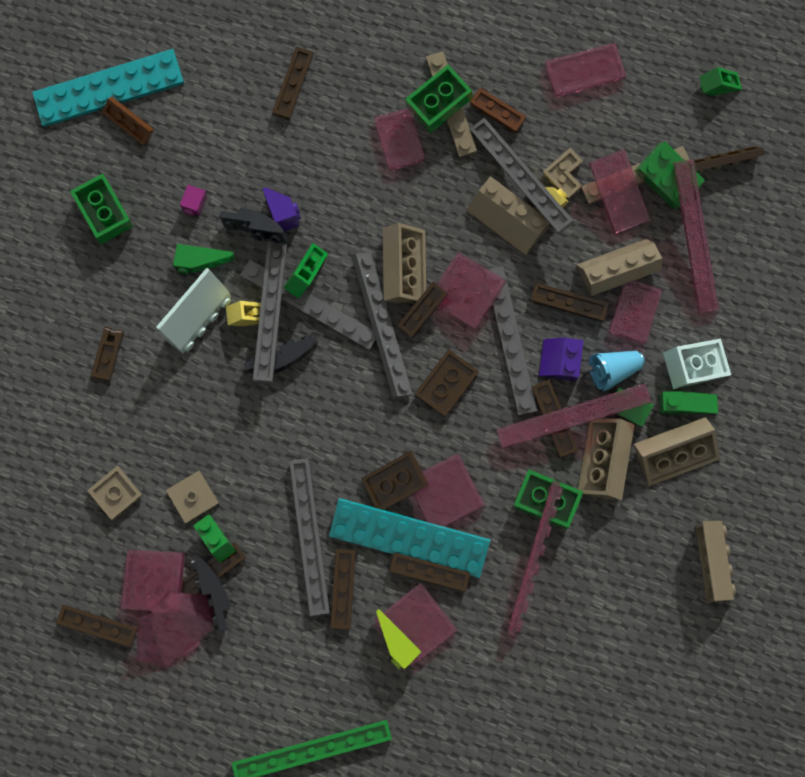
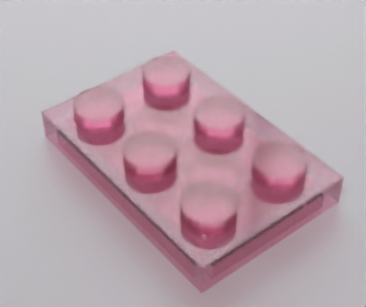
M408 109L374 117L389 171L425 161L412 113Z
M636 281L624 284L609 333L646 344L662 289Z

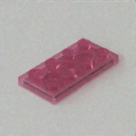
M616 43L545 61V67L555 97L626 78Z
M625 149L589 162L614 233L650 220Z

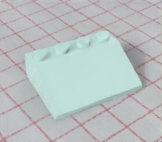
M206 268L156 328L164 339L182 354L185 351L188 352L194 345L193 341L205 333L209 322L213 323L217 319L220 309L222 307L226 308L229 305L231 294L215 275Z

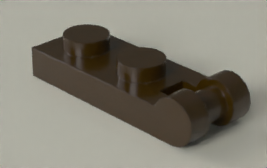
M104 327L91 373L92 378L111 382L124 337L123 330L118 329L115 331L110 327ZM110 337L115 338L114 343L108 341Z

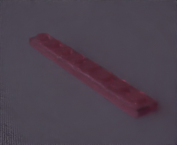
M694 159L675 162L673 165L698 313L719 310Z
M645 383L496 430L503 449L643 406L652 401Z
M553 480L507 629V634L514 637L516 631L520 632L523 621L520 620L522 613H526L529 603L526 601L527 594H532L534 583L531 581L533 575L537 576L540 564L537 561L539 556L543 557L546 545H543L545 537H549L551 526L548 524L550 518L554 519L557 507H554L556 499L560 500L563 488H560V482Z

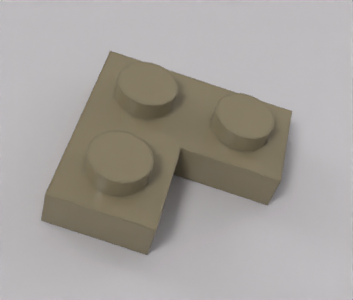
M569 148L548 166L542 174L557 190L561 188L567 194L566 199L568 200L582 187L570 173L579 167L583 160Z

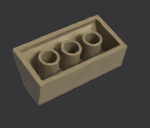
M491 176L480 188L467 209L468 213L525 256L549 227V222L542 214Z
M401 223L383 228L384 301L395 304L416 303L426 291L425 230Z
M645 239L582 262L576 266L590 295L594 296L661 271L662 256L655 243Z
M706 417L634 444L636 457L648 486L720 460L716 432Z
M590 418L578 490L583 491L582 495L609 500H622L634 424L622 419Z
M702 521L695 525L706 602L734 600L736 589L735 585L731 583L733 569L732 565L728 563L730 549L725 543V537H727L726 526L723 525L722 521Z

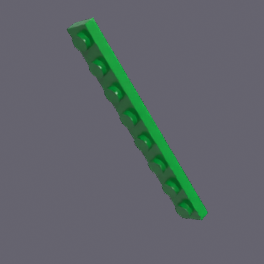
M384 720L232 762L235 777H258L392 740L388 721Z

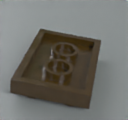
M448 349L414 395L443 417H446L478 375L479 370Z
M412 451L403 454L361 478L375 508L386 510L429 486Z

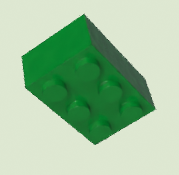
M447 64L409 95L405 102L407 109L429 133H432L470 102L473 96L472 90Z
M666 141L659 143L634 170L673 209L680 208L705 181Z
M103 173L70 191L100 244L134 227Z
M528 469L513 508L567 530L570 527L583 491Z

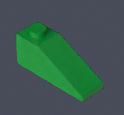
M312 243L283 288L299 299L311 284L328 253Z
M177 244L173 266L175 270H178V273L188 275L189 272L195 273L206 268L234 261L235 256L230 251Z
M678 391L662 392L659 396L660 415L718 414L717 395Z

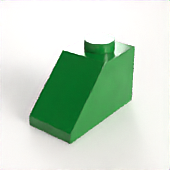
M717 67L699 76L701 81L700 87L704 94L715 96L742 90L737 72Z

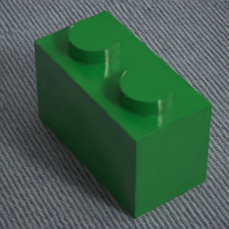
M207 515L194 525V528L210 552L220 563L236 552L210 515Z

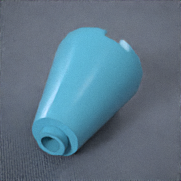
M638 351L593 354L589 357V366L592 365L593 369L590 372L591 378L599 390L607 391L642 369L645 362L644 357Z

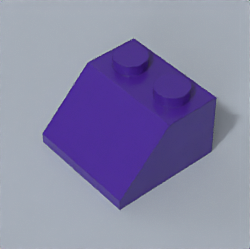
M263 188L273 220L284 232L298 227V220L301 217L297 204H292L290 197L269 188Z
M565 337L544 339L539 377L577 382L580 374L584 340Z

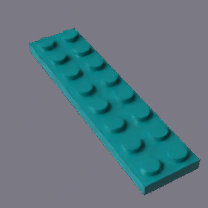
M173 49L33 91L32 93L42 126L46 127L101 110L110 97L115 98L120 103H124L182 85L184 81Z
M339 498L329 537L394 554L396 552L470 572L471 576L478 578L481 576L490 539L341 498Z

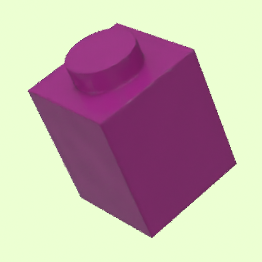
M187 185L180 203L183 213L192 217L194 215L200 216L208 197L206 191Z

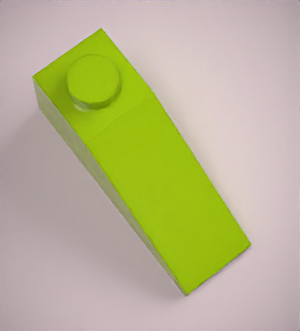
M378 609L376 613L390 655L393 657L391 662L398 669L401 667L406 669L421 651Z

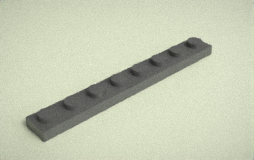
M485 118L470 128L471 133L559 235L574 224L573 219Z
M268 241L253 382L273 383L287 244L283 243L276 244Z
M356 253L352 256L393 399L408 397L412 395V390L386 302L384 301L371 253Z
M249 260L240 277L263 289L265 268ZM285 279L283 281V287L287 282V280ZM283 288L282 301L365 349L371 350L376 341L372 329L306 291L298 299Z
M504 267L486 269V280L518 416L537 412V407Z
M309 458L289 461L309 612L310 616L329 614V602Z

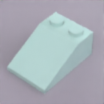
M721 339L678 346L663 352L673 389L731 375Z

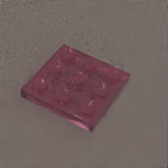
M457 252L438 282V285L449 293L439 308L472 328L477 329L505 285L506 280Z
M459 454L422 471L429 486L415 493L414 496L427 522L444 527L485 506Z
M127 550L121 609L179 613L185 553Z
M421 583L383 612L421 651L409 665L410 667L457 631L456 627ZM377 617V618L375 619V622H376V623L379 625V627L381 628L379 619H378V617Z

